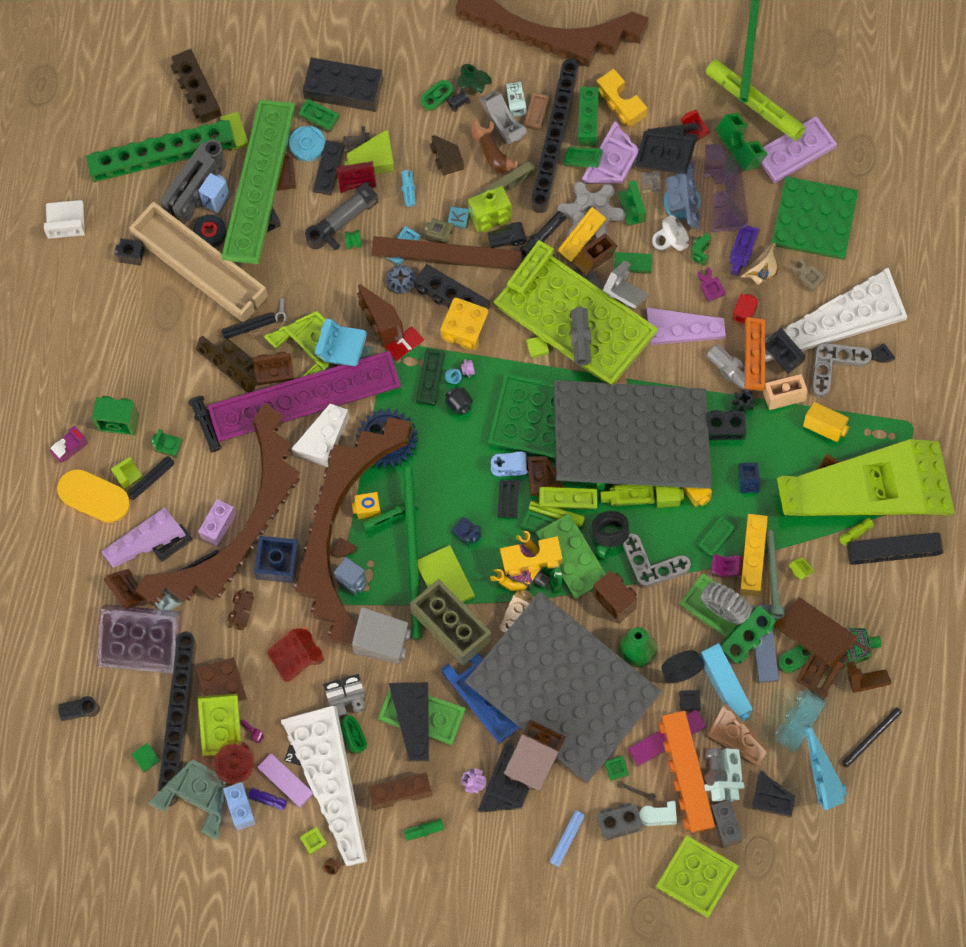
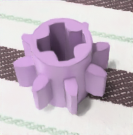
M475 768L474 770L469 769V771L463 774L461 782L463 786H466L465 791L473 794V792L478 793L484 789L486 778L482 776L483 771Z

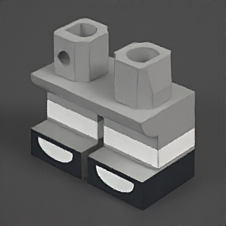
M359 674L342 678L346 697L340 679L323 684L330 707H337L339 718L347 716L345 707L353 705L355 713L365 711L364 701L366 700Z

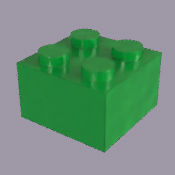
M110 396L96 397L92 420L97 430L135 436L139 413L134 402L127 398L117 400Z

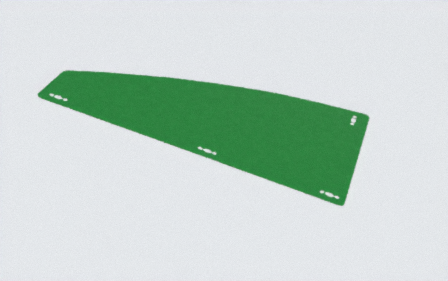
M416 346L402 357L401 363H396L392 357L401 388L378 394L374 411L378 415L380 414V409L384 413H387L388 408H390L391 413H394L397 409L399 416L404 412L405 419L410 417L411 423L415 424L413 430H417L418 435L414 436L418 438V442L414 443L417 449L412 450L413 456L407 455L408 462L401 460L402 466L394 463V469H392L390 464H388L387 469H384L383 464L377 468L375 463L368 468L360 477L357 495L377 492L381 513L394 508L396 504L405 503L403 468L413 467L414 499L419 510H415L418 560L450 545L475 595L474 598L463 602V604L511 602L513 595L517 591L508 590L499 581H492L490 576L497 578L498 574L493 570L501 569L503 571L504 569L500 548L524 544V542L518 541L516 536L524 538L521 525L527 510H529L530 502L532 500L539 502V495L530 496L528 473L521 476L498 477L491 472V459L494 455L517 452L488 445L504 375L508 373L554 383L555 380L604 382L589 372ZM426 348L445 351L435 406L416 403L422 372L419 361L424 360ZM412 357L418 363L415 366H408L403 363V359ZM465 359L466 361L472 360L475 375H470V378H468L467 374L463 375L461 364L464 363ZM449 369H458L461 372L460 382L457 384L447 382L445 372ZM626 378L627 384L680 387ZM456 386L465 388L473 399V403L470 405L472 409L464 415L461 413L453 414L445 403L446 394ZM706 390L707 413L713 410L721 412L736 410L737 406L732 405V400L736 398L733 394ZM756 398V403L753 404L754 410L749 409L745 414V440L709 441L712 483L710 489L712 490V496L706 505H699L695 508L684 492V500H681L680 506L657 508L655 486H653L655 503L612 506L611 502L601 503V493L597 492V509H559L585 517L582 527H577L605 574L610 570L614 574L618 573L623 578L625 586L638 583L623 544L612 547L610 555L606 560L597 556L595 551L598 543L593 537L592 523L593 519L602 512L618 511L627 517L629 534H636L640 538L650 566L677 556H686L691 563L688 573L711 569L713 557L711 558L698 548L697 543L720 516L733 524L736 529L715 554L722 557L741 556L743 559L748 514L768 516L766 531L772 530L774 532L775 550L834 534L860 523L862 524V521L867 518L873 520L884 516L784 515L777 478L780 476L797 477L815 471L826 454L839 462H843L912 439L914 428L910 422L833 410L849 418L847 434L845 437L841 436L839 441L836 442L803 426L806 414L811 406L791 404L769 410L765 399ZM736 421L730 423L733 427L740 426ZM713 422L711 424L713 427L716 428L721 426V424L718 422ZM374 429L371 433L379 434L381 430ZM865 429L871 430V434L869 436H866L864 434ZM874 430H883L887 433V437L879 439L874 437L872 432ZM889 433H895L896 438L891 440L888 437ZM526 454V459H527V457H540V456L531 455V454ZM548 458L551 467L556 470V460ZM758 462L759 492L740 493L739 463ZM500 479L504 481L519 480L517 519L498 518ZM561 481L563 486L567 488L588 489L569 481ZM607 483L604 492L610 491V488L615 486H613V484ZM503 486L502 514H506L507 486ZM511 486L510 514H513L515 486ZM353 514L348 542L356 545L358 548L353 554L345 557L365 571L369 568L372 569L373 579L367 583L370 589L362 593L358 592L356 596L339 585L338 595L342 604L410 605L406 515L402 519L397 518L366 533L361 522L369 518L358 520L357 514ZM463 516L475 526L479 525L481 527V538L470 546H467L451 533L453 527ZM611 524L602 527L600 531L615 533L621 527ZM529 532L530 539L539 548L538 536ZM765 538L764 554L767 553V541H766V538ZM629 539V543L627 545L632 546L634 553L636 551V541L633 542L632 539ZM636 556L633 562L636 565H642L644 559L641 556ZM369 560L374 561L375 565L373 567L367 566ZM679 561V565L674 568L673 564H670L672 573H675V568L677 567L685 569L686 563L683 564L682 561ZM546 566L542 574L548 577L554 568ZM661 567L658 573L661 576H667L669 570L666 567ZM418 570L419 593L421 594L427 589V586ZM655 570L652 571L653 574L651 576H646L645 574H643L641 580H645V582H648L649 577L654 576V579L656 580L657 578L655 576ZM563 578L560 592L553 593L550 581L545 588L534 583L530 590L525 589L534 598L539 592L543 593L547 598L572 595Z

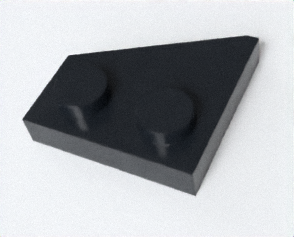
M760 770L752 809L791 817L795 796L782 788L778 782L769 778L764 771Z

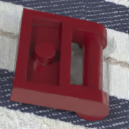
M373 161L336 167L340 193H345L346 190L357 189L365 182L371 188L377 187Z

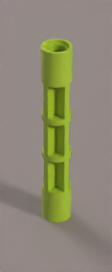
M717 59L713 60L707 67L706 74L739 99L742 78ZM750 85L749 100L744 103L792 140H799L804 134L806 126Z

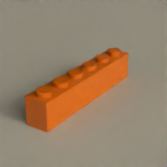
M681 711L661 717V722H658L660 733L665 735L666 741H663L665 752L670 754L671 760L668 761L670 771L675 774L676 779L673 780L676 792L679 791L681 799H678L681 811L684 810L686 816L683 819L685 830H689L690 835L712 830L715 828L707 793L704 789V781L686 712Z

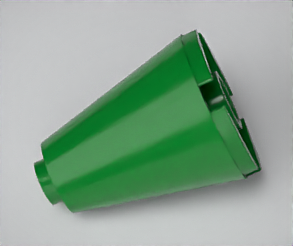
M635 627L627 631L618 642L619 656L632 667H643L651 663L656 655L657 645L655 639L641 627Z

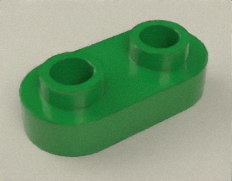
M447 80L438 81L421 96L422 107L427 111L437 109L446 101V98L452 96V84Z
M799 645L781 655L778 666L784 673H793L804 667L811 653L809 652L807 656L803 655L802 651L806 649ZM790 659L792 664L787 665L785 660Z
M351 715L341 719V732L349 750L355 754H360L367 748V741L357 719Z

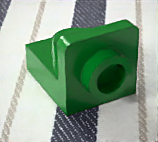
M158 429L157 434H154L151 444L155 452L177 458L183 440L182 438L165 434L163 430Z

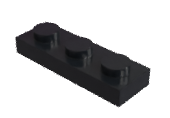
M325 141L313 187L314 193L332 196L337 176L336 167L340 165L344 143Z

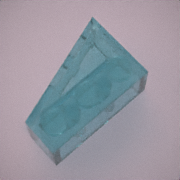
M806 689L805 692L800 691L795 699L798 702L794 709H789L785 715L786 723L784 726L780 724L774 734L777 736L776 742L794 753L799 750L806 739L805 725L813 727L820 717L822 710L829 703V700L809 689Z

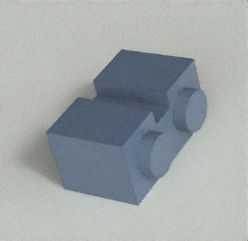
M345 557L334 572L336 582L356 596L358 592L362 593L367 586L365 570Z

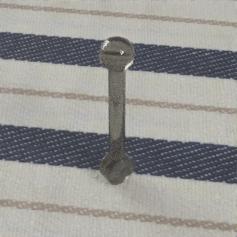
M618 781L616 784L618 788H625L645 796L649 801L656 799L654 793H645L624 784L623 781Z

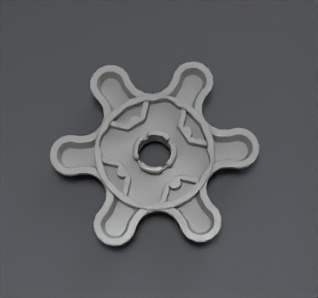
M578 182L573 188L576 194L575 202L571 204L562 203L557 207V211L563 213L562 217L565 215L573 221L567 236L571 234L586 215L585 211L591 207L607 218L594 235L595 240L604 233L608 235L606 231V224L608 222L622 221L625 218V211L622 208H613L609 204V199L615 193L614 187L610 184L604 185L597 193H591L588 191L585 183Z

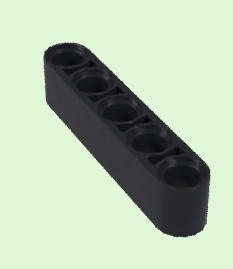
M937 532L854 541L846 544L849 564L851 565L932 557L944 553L941 533Z

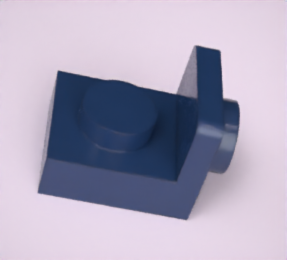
M758 462L739 463L740 493L759 492Z
M464 516L451 530V533L467 546H470L472 543L475 544L482 536L481 527L479 525L475 526Z

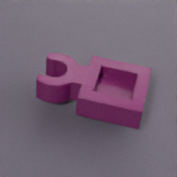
M707 267L706 272L708 275L703 276L698 271L697 277L701 282H704L700 284V288L709 303L724 296L726 292L718 277L712 279V271Z

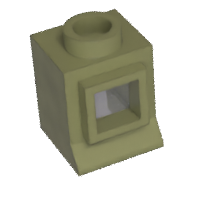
M432 218L430 223L427 222L424 228L426 239L437 243L449 244V234L454 232L453 223H447Z

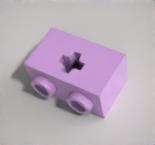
M216 499L198 531L201 539L218 547L236 515L234 507Z

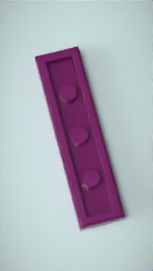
M697 710L686 715L691 735L706 728ZM658 731L628 749L638 767L665 752L663 741H666L665 735Z

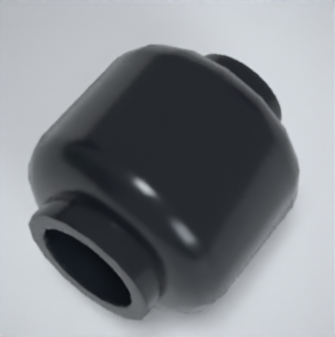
M456 386L446 394L445 403L453 414L461 413L464 415L472 409L470 405L473 403V399L465 388Z

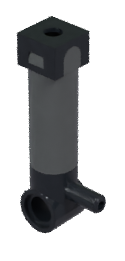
M365 182L356 189V193L318 224L308 227L305 232L308 246L311 249H320L326 241L334 250H338L340 245L332 235L366 208L370 210L379 202L375 191ZM314 235L320 236L318 239H311Z

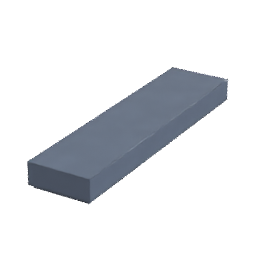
M769 604L760 605L768 612ZM759 616L757 618V625L763 627L765 620ZM772 630L768 635L764 634L760 638L761 643L755 648L759 683L779 681Z

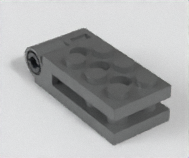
M209 140L206 143L201 142L160 199L163 209L172 216L175 214L176 219L182 224L190 221L196 207L201 206L202 201L198 190L209 174L220 175L226 167L224 152L219 141Z

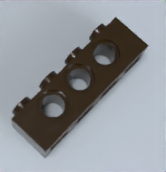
M192 49L172 56L173 64L170 65L174 75L178 74L180 78L177 80L180 88L185 89L187 92L184 95L188 104H192L194 107L192 112L195 119H200L201 123L204 124L222 116L220 107ZM195 85L198 86V87L195 88V89H192V88H191L192 86H195ZM201 100H205L202 104L198 103Z

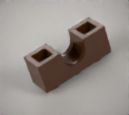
M427 772L369 786L374 811L394 806V803L405 799H413L415 801L432 797Z

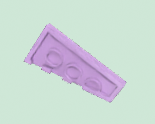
M654 308L646 309L647 321L658 328V333L650 341V345L725 339L726 337L723 318Z
M164 507L101 552L114 568L136 558V555L139 553L150 552L155 546L168 544L171 542V539L178 536L181 538L186 535Z

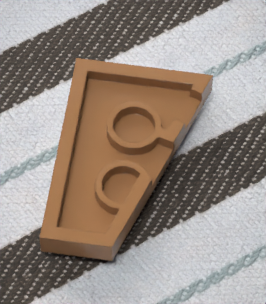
M725 703L707 736L728 749H739L740 756L759 767L769 748Z

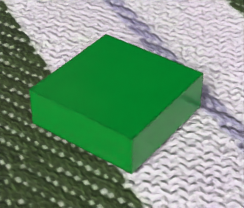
M623 756L604 762L610 781L629 776Z

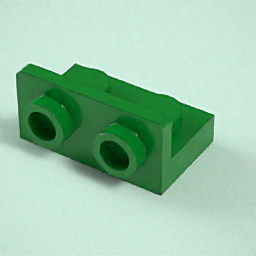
M636 180L629 181L628 189L618 192V198L622 209L625 211L626 223L628 226L646 222V211Z

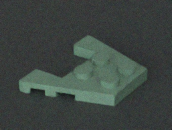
M192 759L148 804L165 812L173 795L180 797L208 813L200 832L217 840L219 837V823L222 817L221 808L225 794L223 788L226 787L227 778Z

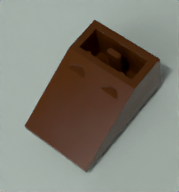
M359 284V292L357 293L358 303L362 311L365 310L366 319L369 325L373 326L377 341H381L385 347L404 338L403 325L395 308Z

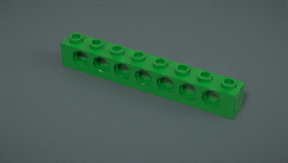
M219 120L214 124H204L198 128L184 129L178 133H168L162 137L148 138L142 142H132L126 146L112 147L102 152H93L90 155H86L90 176L95 183L191 158L201 142L206 143L209 140L219 141L223 150L235 148L236 143L229 120ZM218 134L216 138H211L213 135ZM196 139H200L197 143L193 142ZM182 143L180 147H175L177 144ZM165 148L163 151L158 152V149ZM147 152L146 155L140 156L141 153ZM124 157H129L127 160L122 161ZM111 161L110 164L104 165L105 162Z

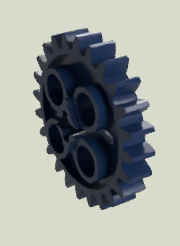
M390 408L387 409V413L380 409V414L377 415L373 411L372 418L367 415V422L361 421L363 428L359 427L358 432L361 434V430L372 432L374 429L381 430L379 434L384 435L382 428L384 422H387L388 417L410 422L411 418L405 419L404 412L399 416L397 409L394 413H391ZM412 430L409 445L384 456L376 462V467L379 468L383 464L384 469H387L388 464H390L392 469H394V463L402 466L401 460L408 462L407 455L413 456L412 450L417 449V446L414 444L418 442V438L414 437L418 435L417 430Z

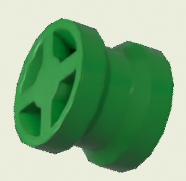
M355 230L352 233L346 231L347 250H350L352 247L362 248L360 231Z

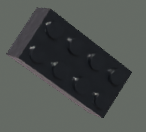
M311 57L303 86L304 99L376 112L383 84V72L381 69Z

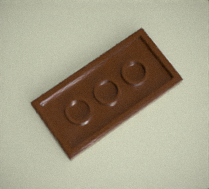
M800 597L787 609L784 617L778 619L773 624L777 630L830 667H833L858 640L856 635Z

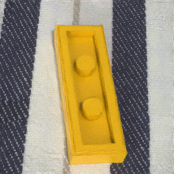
M591 207L557 251L573 262L581 249L588 244L607 218Z

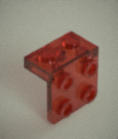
M306 628L292 629L268 650V655L285 682H290L308 666L320 665L325 661L321 649L316 646L311 633Z

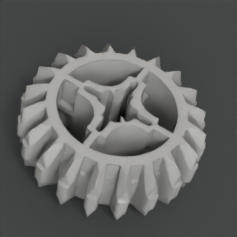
M716 582L709 583L704 588L700 597L703 604L722 619L737 625L745 622L753 610L750 603L731 588Z

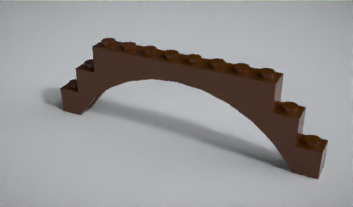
M459 0L456 5V16L463 21H471L479 27L491 29L494 33L507 35L512 40H520L530 47H538L542 51L556 54L564 60L573 59L579 66L587 67L590 66L597 50L607 55H615L623 38L628 42L640 44L648 28L649 21L648 17L631 11L608 23L586 28L565 29L529 22L509 12L495 0Z
M264 403L252 420L260 446L262 472L260 491L256 504L243 530L232 543L217 555L195 567L174 573L145 575L134 591L135 595L151 606L155 602L158 604L166 595L163 591L181 603H184L186 599L188 601L191 600L196 592L193 588L211 600H214L216 596L218 598L222 596L226 590L223 587L226 581H232L237 574L234 571L237 565L241 567L247 559L245 553L248 549L251 551L258 543L255 540L258 534H264L268 528L266 523L269 518L273 520L279 512L277 506L280 502L282 504L285 503L290 496L287 493L290 487L295 488L300 481L298 476L301 472L282 460V458L286 460L292 452L289 449L292 444L274 432V430L277 432L283 424L280 421L283 417L282 414Z
M388 417L387 422H384L382 428L384 435L361 430V434L357 436L355 442L357 449L334 444V448L329 452V467H326L324 471L325 482L319 489L320 500L319 504H316L314 508L315 519L314 523L311 522L309 527L310 538L304 546V552L306 553L304 559L300 561L299 570L301 572L299 578L295 580L294 589H296L295 592L300 596L317 599L312 604L311 612L316 619L334 623L329 629L330 640L333 643L352 647L357 626L344 608L335 589L330 567V542L333 524L341 503L362 474L384 456L409 445L413 425L410 421Z

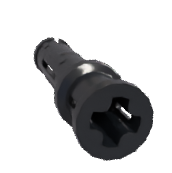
M557 211L537 234H532L530 240L519 248L525 257L538 240L544 243L561 223L566 220L565 215L562 217L563 213L561 211Z
M197 396L190 399L188 404L192 406L195 414L194 419L199 422L210 452L214 453L221 450L222 446L218 442L217 435L210 421V412L204 404V396Z

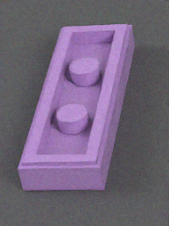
M272 753L257 767L299 808L314 795Z

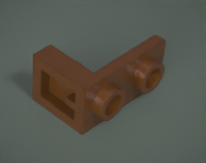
M854 661L847 663L848 681L853 693L891 685V679L887 670L862 674L861 669H857Z

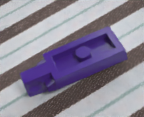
M741 224L730 255V263L733 264L731 274L739 276L741 268L746 267L749 263L759 234V228Z

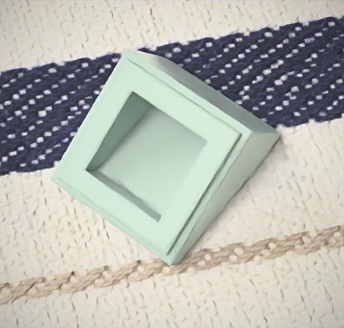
M163 591L166 595L159 604L155 602V605L161 614L165 615L179 606L181 602Z

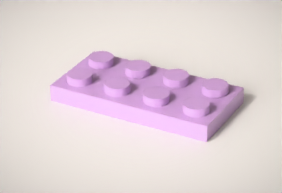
M817 116L803 124L806 126V130L799 140L794 141L785 134L763 147L768 155L761 165L774 183L837 147V143Z

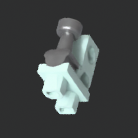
M720 748L705 750V758L710 761V771L704 776L707 783L704 785L705 791H711L712 801L731 800V802L740 800L739 789L744 788V782H741L742 771L739 749L726 748L720 750Z

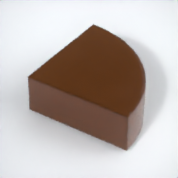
M340 538L331 555L341 558L353 554L358 547Z

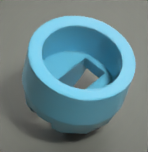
M458 369L447 370L445 372L446 381L451 384L459 383L461 372Z

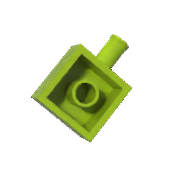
M503 186L487 190L485 193L468 199L469 215L477 233L490 231L494 226L499 224L505 225L512 220L511 203Z

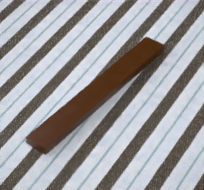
M373 236L371 256L517 270L521 265L522 251Z

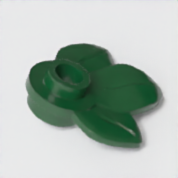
M471 64L462 65L458 77L459 86L462 89L470 86L482 94L485 84L492 83L490 76L484 71L477 70Z

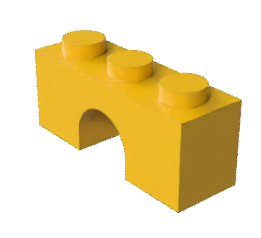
M612 69L596 80V87H599V96L601 98L604 97L608 107L612 111L615 110L623 124L626 123L631 128L647 116L648 108L637 95L631 99H622L618 96L619 93L625 90V81L615 69Z
M558 536L538 540L540 551L535 557L531 558L521 553L520 545L500 548L505 575L513 577L520 575L523 571L537 572L540 568L546 566L548 568L558 567L563 560Z

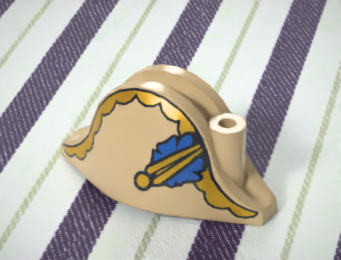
M772 243L742 273V278L750 277L759 285L761 282L776 277L779 271V263L775 254V243Z

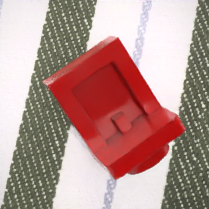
M696 109L687 112L681 118L683 125L688 123H696L698 125V130L688 133L698 134L699 140L710 134L709 129Z

